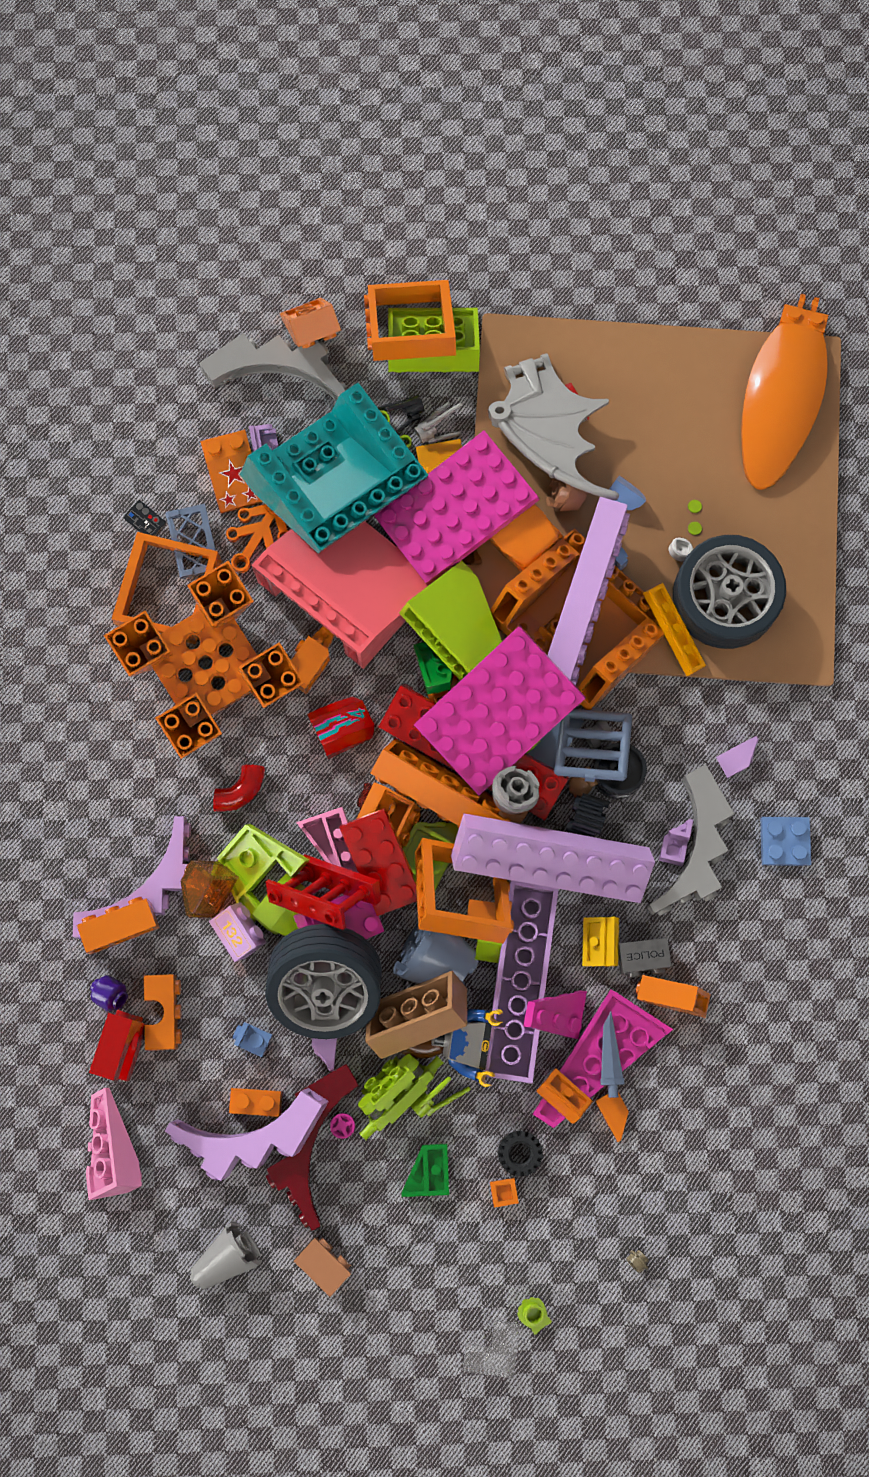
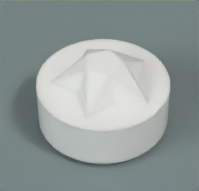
M675 538L669 545L668 550L675 560L685 561L693 547L688 540Z

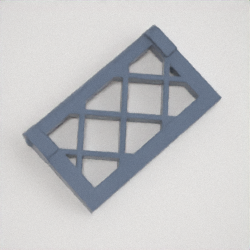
M205 504L165 513L171 540L178 542V537L181 536L190 541V545L195 544L198 547L216 551ZM194 514H201L203 522L201 525L190 520ZM182 518L185 521L177 531L173 519ZM188 522L199 528L192 539L182 534ZM202 530L205 532L207 540L206 547L195 541ZM174 550L180 579L205 574L207 565L200 563L203 559L202 556L196 561L186 555V552ZM184 557L195 563L191 569H184Z

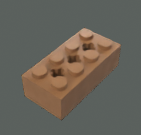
M450 971L380 999V1005L375 1016L366 1025L365 1042L383 1059L467 1026L466 986L453 971Z

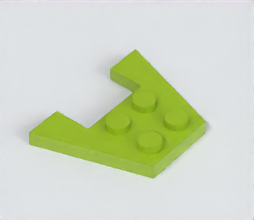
M245 824L217 857L236 903L241 902L249 910L250 915L260 904L251 891L277 862L290 877H294L310 861L251 824Z

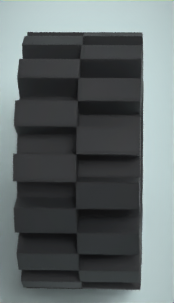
M514 1131L505 1136L499 1144L498 1158L504 1170L511 1175L518 1177L528 1176L540 1167L541 1160L543 1159V1149L539 1140L533 1134L526 1131ZM522 1143L529 1148L530 1156L524 1163H516L511 1158V1149L516 1144Z

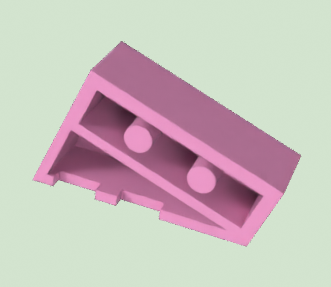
M342 807L296 822L325 862L358 873L339 829L340 825L348 823L345 810Z

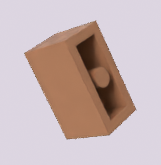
M315 1237L297 1256L294 1262L331 1297L351 1275L352 1271L349 1269L351 1264L342 1255L337 1257L331 1252L333 1246L325 1238L322 1237L319 1240Z

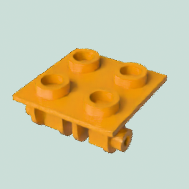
M461 439L416 446L418 462L427 474L462 448Z

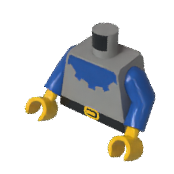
M469 1009L467 1010V1026L432 1039V1046L444 1047L443 1056L448 1059L449 1065L460 1075L475 1081L479 1080L482 1086L490 1087L492 1085L486 1083L485 1076L488 1074L495 1077V1074L490 1071L482 1072L481 1070L486 1069L492 1025L498 1026L503 1023V1021L495 1020L494 1014H502L503 1011L501 1009H496L492 1012Z

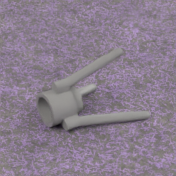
M447 402L426 420L417 424L418 426L414 427V430L422 444L425 442L434 444L438 441L461 436L462 433L458 431L435 437L434 435L437 434V430L434 425L461 408L463 404L458 403L441 414L450 406V402Z

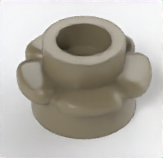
M640 1250L637 1252L630 1251V1255L626 1260L639 1274L644 1269L648 1270V1258Z

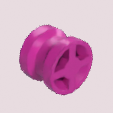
M345 1113L333 1117L330 1124L332 1134L341 1139L351 1136L355 1131L354 1119Z

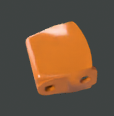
M534 504L492 536L489 541L522 572L559 542L563 535L549 521L544 512Z

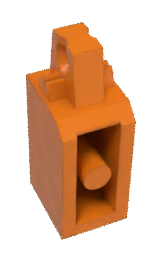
M324 626L312 638L308 636L305 641L301 640L295 649L297 653L291 660L305 682L297 689L305 694L309 692L330 662L328 649L335 635Z

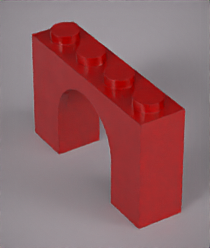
M119 1010L116 1011V1014L108 1013L90 1067V1074L118 1081V1079L130 1081L145 1036V1025H148L142 1023L143 1017Z

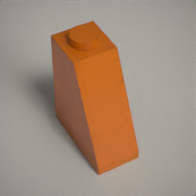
M642 975V979L637 983L636 987L637 999L644 1003L706 1018L711 994L697 986Z

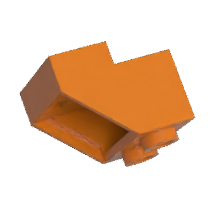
M374 782L357 819L385 808L403 848L410 840V831L413 825H416L419 821L421 809L413 801Z

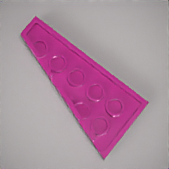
M612 989L609 990L559 1070L589 1098L605 1086L600 1084L603 1025L610 1011L612 1013L622 1071L673 1030ZM544 1098L541 1099L533 1112L534 1116L552 1128L565 1119Z

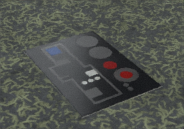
M138 500L122 517L140 533L153 536L166 523L164 519L141 500Z

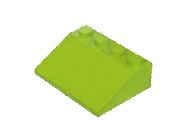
M388 308V337L444 333L441 308ZM452 308L456 335V356L388 360V372H479L478 308Z

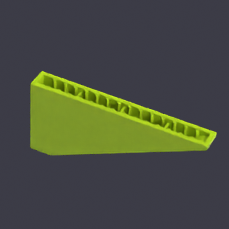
M460 561L410 599L399 612L460 681L502 642L479 579L463 561ZM539 740V741H538L530 750H528L526 753L528 754V753H529L539 742H541V741Z

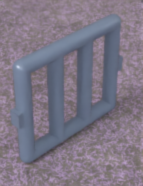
M593 707L592 710L573 709L560 721L554 767L555 775L585 778V781L595 782V779L624 781L627 778L632 715L630 713L602 711V708ZM570 718L622 722V732L569 728ZM568 737L621 741L620 751L567 747ZM565 757L619 761L618 771L564 767Z

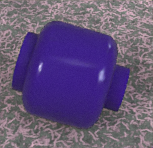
M110 975L96 979L90 987L92 1002L106 1011L120 1009L128 997L125 984Z

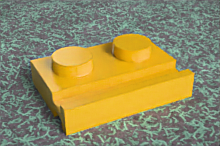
M583 918L582 966H618L619 918Z

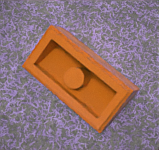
M556 1068L537 1089V1093L572 1124L582 1117L593 1102Z

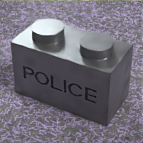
M667 938L619 943L618 960L620 974H627V978L642 976L641 972L651 971V975L665 974V969L672 967Z

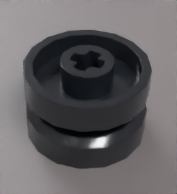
M612 743L603 748V750L620 751V743ZM630 745L627 778L624 781L596 779L598 783L595 786L596 789L605 797L615 800L626 799L635 794L644 782L647 773L646 760L641 751ZM596 759L592 769L615 771V769H618L619 761Z

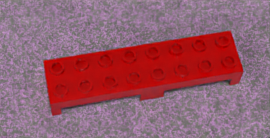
M406 683L400 685L378 727L454 769L414 726L436 703L415 692L410 685ZM525 753L512 766H516V769H521L525 772L529 770L539 782V798L536 805L528 811L546 820L569 777L555 775L554 768ZM493 783L488 787V789L491 791H493Z

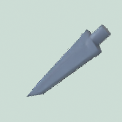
M610 1011L603 1025L600 1084L608 1085L609 1098H617L618 1085H625L612 1013Z

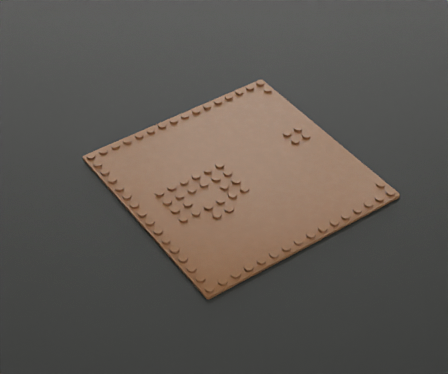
M485 313L482 317L475 437L482 431L488 434L537 494L540 500L535 504L561 532L563 537L575 528L582 536L587 538L600 496L588 493L586 500L577 511H555L553 507L548 506L546 499L551 497L552 487L549 486L552 478L525 457L508 440L500 428L492 426L488 414L489 406L496 401H504L510 392L511 384L505 376L504 367L519 365V362L530 358L535 360L540 358V355L546 353L549 355L552 367L560 381L564 385L572 383L579 396L590 399H609L608 405L591 414L589 420L582 422L579 426V435L587 442L595 445V450L581 455L577 459L575 467L590 483L606 489H610L620 475L645 496L646 502L639 508L627 510L626 513L630 514L629 524L621 542V547L628 555L627 566L621 571L639 588L646 592L663 583L673 601L675 578L684 562L675 560L669 553V545L675 538L688 540L694 549L698 544L712 537L740 535L764 545L775 555L780 563L786 579V598L783 609L769 630L751 644L734 649L712 647L692 637L706 666L687 677L831 686L834 683L841 339L835 336H824L827 350L826 387L817 418L803 447L778 482L769 488L758 490L748 482L744 472L741 441L742 412L745 392L753 365L762 346L772 332ZM543 367L537 368L538 372L545 370ZM522 374L515 375L516 379L523 377ZM691 500H698L702 504V508L698 513L689 511L688 504ZM691 522L701 524L702 531L700 534L692 535L689 533L688 526ZM488 539L476 549L482 559V563L467 566L478 577L488 606L491 609L505 585L521 572ZM733 562L731 565L732 568L745 573V566ZM716 570L709 571L712 577H720ZM694 576L693 583L700 582L699 579ZM747 586L750 593H757L754 586ZM705 589L694 591L696 599L707 600ZM757 604L760 611H762L763 605ZM748 607L739 611L747 621L754 619ZM715 609V613L719 617L726 616L722 609ZM497 627L501 640H505L507 636ZM665 636L629 672L633 674L686 677Z

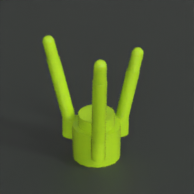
M447 1077L429 1094L424 1092L410 1107L420 1118H423L426 1114L430 1117L436 1110L463 1096L471 1089L466 1087L432 1106L434 1104L432 1098L451 1081V1077Z

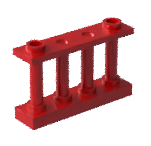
M305 854L303 856L310 861L302 868L300 873L284 884L270 879L266 881L269 903L341 930L346 928L344 913L358 902L363 901L374 906L381 902L379 880ZM304 881L312 883L302 891L294 889ZM323 887L330 889L329 892L320 898L313 896ZM341 894L349 896L339 905L332 903Z

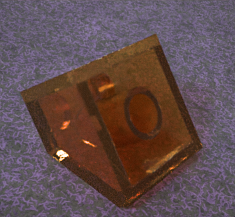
M191 860L186 866L180 881L186 915L189 918H214L217 916L239 876L219 861Z

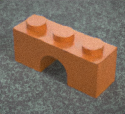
M174 974L144 976V1000L147 1002L157 1001L164 1008V1016L159 1023L145 1025L146 1051L178 1050V1044L182 1043V1031L177 1027V1019H181L182 1014L181 1004L177 1005V995L181 994V981L177 980V976Z

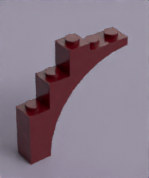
M347 1064L301 1090L309 1088L329 1102L301 1151L295 1156L286 1157L267 1168L269 1174L266 1175V1179L271 1188L276 1187L278 1191L285 1187L289 1188L290 1191L286 1194L293 1206L298 1205L302 1212L298 1216L304 1227H310L311 1231L322 1225L314 1207L310 1189V1161L313 1145L320 1127L330 1111L343 1097L359 1086ZM301 1091L295 1093L296 1098Z

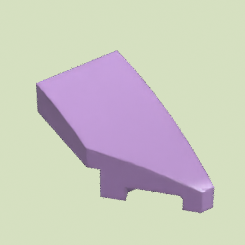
M757 736L716 757L727 778L750 767L756 745L759 741Z
M692 819L687 820L677 828L669 830L668 834L664 836L659 861L683 866L693 824Z
M312 1038L314 1053L327 1065L328 1070L333 1072L337 1038L327 1040Z

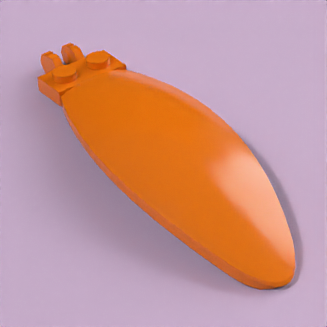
M805 294L800 295L797 307L784 305L780 323L762 346L748 380L742 412V459L748 482L758 490L771 487L788 470L810 434L823 400L827 380V350L823 335L829 315L816 312L820 299L817 297L812 300L811 311L803 309L806 301Z

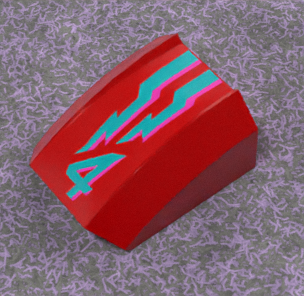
M349 697L307 714L322 744L327 759L373 738L375 725L363 700Z

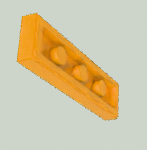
M661 583L644 592L643 595L686 677L705 667L706 664L664 584Z

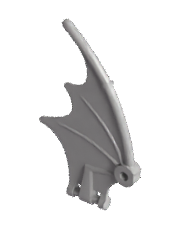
M547 353L540 355V358L535 360L530 358L519 362V365L504 367V373L511 384V389L504 401H496L489 406L488 414L492 426L500 428L508 440L532 463L549 474L550 478H556L572 487L606 499L617 500L619 498L617 492L590 483L578 473L575 467V463L581 455L595 450V445L587 442L579 435L578 428L587 417L608 405L609 399L585 398L570 391L558 378ZM543 367L545 370L538 372L537 368ZM522 374L523 377L516 379L515 375Z

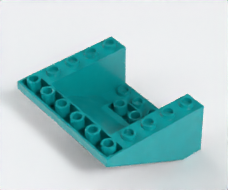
M356 383L340 394L331 412L274 450H271L266 443L248 455L240 472V476L252 492L318 554L428 477L427 472L359 383Z

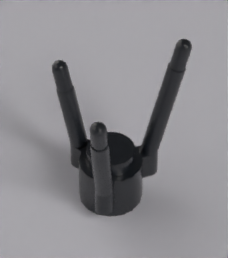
M419 395L377 406L379 410L385 409V412L402 408L406 417L411 416V418L395 429L397 434L412 422L419 420V414L424 412V406Z

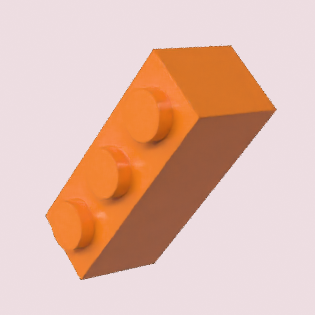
M137 897L128 901L129 905L119 908V906H114L106 909V914L96 917L94 914L83 918L82 923L76 926L86 953L91 955L159 929L160 927L150 900Z

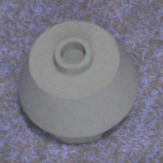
M511 766L500 771L495 776L492 785L493 800L502 812L518 814L528 811L536 805L539 798V782L531 771L525 772L521 769H516V766Z

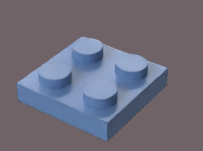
M810 817L760 818L762 865H811Z

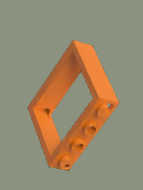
M449 280L368 285V295H364L365 308H369L365 309L367 337H372L367 338L368 350H373V361L456 356V335ZM426 302L441 303L444 333L379 338L376 306Z
M137 532L112 615L114 624L120 626L133 618L127 615L148 545L171 551L178 550L186 552L187 555L202 556L204 559H208L205 574L222 564L218 551ZM197 604L193 614L200 610ZM154 623L160 634L171 628L170 626ZM192 637L187 643L196 644L197 639Z
M422 838L415 851L419 929L504 944L509 933H512L514 929V921L511 920L510 914L512 909V901L509 900L510 882H507V879L493 877L497 920L436 910L433 860L452 863L451 854L454 843Z

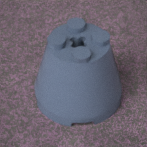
M417 923L402 947V960L395 963L393 973L402 979L420 984L453 971L465 985L464 979L468 972L470 974L473 973L478 965V961L475 959L476 951L461 936L420 930Z

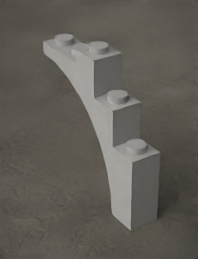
M242 333L199 363L202 374L214 389L231 380L260 373H279L299 377L315 384L328 393L335 401H337L341 393L348 389L343 381L338 382L334 377L335 372L328 364L329 350L322 341L319 343L317 340L315 341L316 344L303 349L300 346L294 350L288 340L283 341L280 335H277L258 348L252 338L248 339Z
M706 764L685 775L682 779L690 797L694 815L692 849L686 866L675 884L662 897L647 906L651 916L655 913L661 916L672 910L670 905L677 901L681 905L693 898L691 896L692 893L697 901L704 898L707 902L718 896L716 891L722 888L709 862L714 865L725 859L723 854L728 849L715 826L720 829L731 823L729 818L734 815V812Z

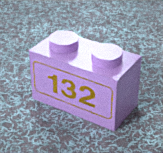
M241 902L230 905L209 921L234 962L247 958L267 943L263 938L262 930L254 924L249 910Z

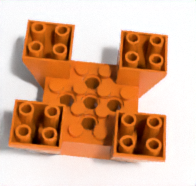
M229 561L187 585L200 610L163 633H159L145 610L104 635L129 677L154 670L172 698L175 706L155 719L180 759L222 734L212 716L252 693L261 706L265 708L305 683L280 642L257 655L237 624L236 619L254 601ZM194 637L200 641L197 649H189L187 647V642L190 638ZM223 646H230L233 649V653L229 657H223L219 653L220 649ZM203 658H209L213 662L212 667L207 670L202 669L199 666L200 661ZM184 670L192 673V678L188 682H182L179 679L180 673ZM216 678H222L225 681V686L220 690L212 687V681Z

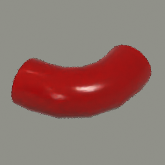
M242 765L240 778L235 785L229 788H215L213 811L237 810L250 803L261 789L265 767Z

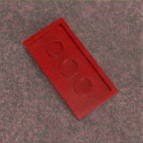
M380 809L340 825L339 829L358 873L379 880L381 902L375 906L372 905L376 915L380 916L416 902V879L386 809Z

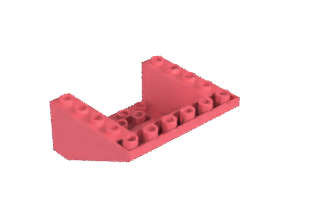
M365 521L319 554L291 529L270 545L252 564L256 579L262 587L275 597L280 592L284 593L343 642L345 654L363 669L406 621L399 614L405 604L428 587L401 550Z

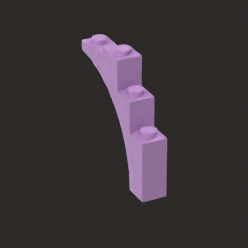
M174 816L172 836L167 851L156 871L140 888L113 905L93 911L74 912V938L81 939L76 925L82 923V919L95 914L96 917L106 914V909L114 906H119V908L129 905L128 901L137 897L150 900L155 915H165V909H169V895H166V891L195 890V885L199 884V871H195V867L192 864H186V861H190V847H186V837L191 835V824L187 823L184 816Z
M307 1088L299 1093L292 1105L280 1117L267 1126L252 1132L233 1135L210 1133L194 1128L179 1119L170 1122L165 1132L171 1135L170 1138L174 1142L189 1147L193 1155L199 1158L204 1157L205 1160L201 1168L206 1171V1175L211 1179L222 1181L230 1176L239 1158L245 1166L257 1169L265 1164L274 1146L284 1156L293 1157L298 1154L329 1101Z

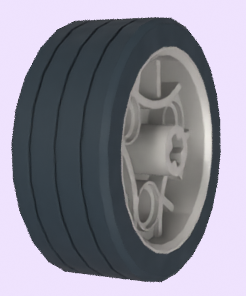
M740 535L716 536L698 544L683 562L673 586V603L689 634L705 645L721 649L739 648L758 640L775 622L783 609L786 598V579L775 555L759 542ZM733 562L745 566V573L732 568ZM716 570L720 577H712L709 571ZM694 576L698 578L700 582L693 583ZM747 586H754L757 593H750ZM705 589L707 600L696 599L694 591ZM757 604L763 605L762 611H760ZM748 607L754 619L747 621L739 611ZM715 609H722L726 616L719 617L715 613Z
M318 924L294 930L281 939L274 947L270 956L265 992L268 1008L277 1021L298 1035L327 1040L353 1034L365 1027L375 1016L379 1008L382 978L380 957L375 948L363 936L348 928L341 930L328 924Z

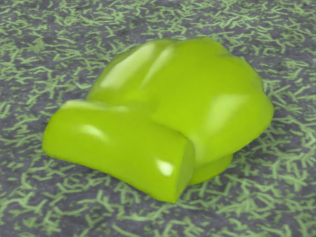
M534 1297L523 1299L522 1304L518 1308V1318L524 1325L531 1328L534 1335H536L542 1328L551 1324L552 1321L547 1316L546 1307L541 1299Z

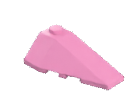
M104 1088L91 1095L89 1125L93 1129L92 1142L88 1143V1151H92L91 1166L86 1168L89 1200L128 1193L142 1186L139 1160L110 1088Z

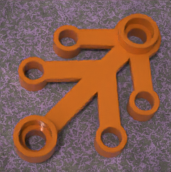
M266 504L249 509L241 508L238 511V519L242 523H249L252 517L265 514L261 522L238 528L230 527L226 531L228 541L233 543L237 542L240 537L253 534L244 551L235 554L231 559V565L237 573H245L250 569V558L262 538L264 539L266 549L274 543L270 530V525L274 518L279 530L278 539L289 531L287 530L286 523ZM242 513L249 514L247 518H241ZM231 532H236L237 536L231 538L229 537V534ZM239 562L246 563L243 568L237 567Z

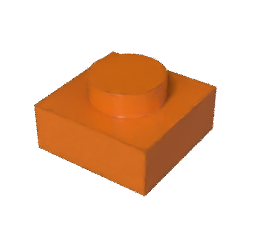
M515 1178L490 1182L494 1208L519 1203Z

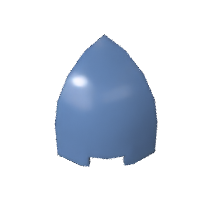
M620 475L609 489L619 494V498L613 501L627 504V510L639 508L646 502L645 496Z

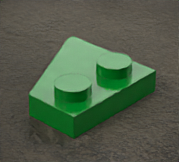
M447 1144L422 1145L401 1192V1197L449 1195Z

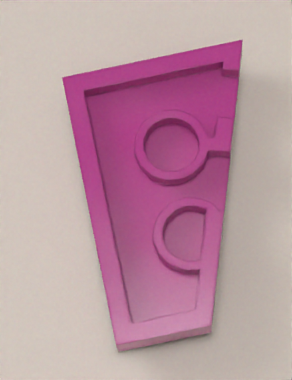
M578 990L570 994H560L557 997H546L528 1001L524 1027L579 1039L587 991Z

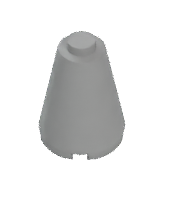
M234 1221L229 1223L191 1268L190 1279L197 1288H210L254 1269L261 1264L262 1260H257V1257L261 1255L257 1244L247 1231L242 1233L238 1229L241 1226L239 1223Z

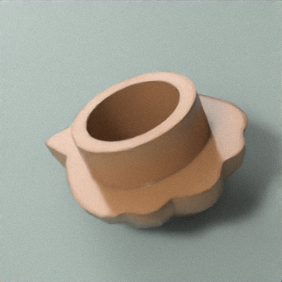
M571 777L568 783L569 792L574 797H577V795L582 796L583 793L589 794L598 783L596 779L595 782L585 781V778Z

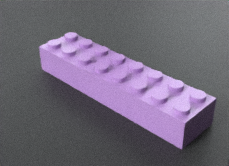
M603 497L599 498L547 655L575 686L579 678L580 668H578V664L583 665L587 653V645L585 643L590 644L593 635L594 623L592 621L597 622L600 614L602 601L599 600H604L609 581L606 578L612 577L615 567L614 563L616 557L619 556L622 546V535L625 536L629 524L630 514L626 513L627 504Z
M463 813L451 854L453 867L456 871L641 903L655 864L649 847Z
M510 880L509 900L512 901L510 914L511 920L514 921V929L512 933H509L504 944L501 946L491 1012L496 1009L503 1011L502 1014H494L495 1020L503 1021V1023L498 1026L492 1025L486 1069L483 1072H493L495 1077L488 1074L485 1077L533 1083L540 1030L524 1027V1020L528 1001L544 998L559 891L557 888Z

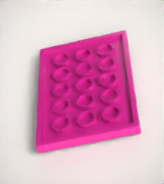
M482 431L428 473V477L387 505L374 517L429 586L540 499L488 434Z
M518 626L423 715L414 726L469 786L480 795L493 783L495 776L500 771L511 767L586 697L522 627Z

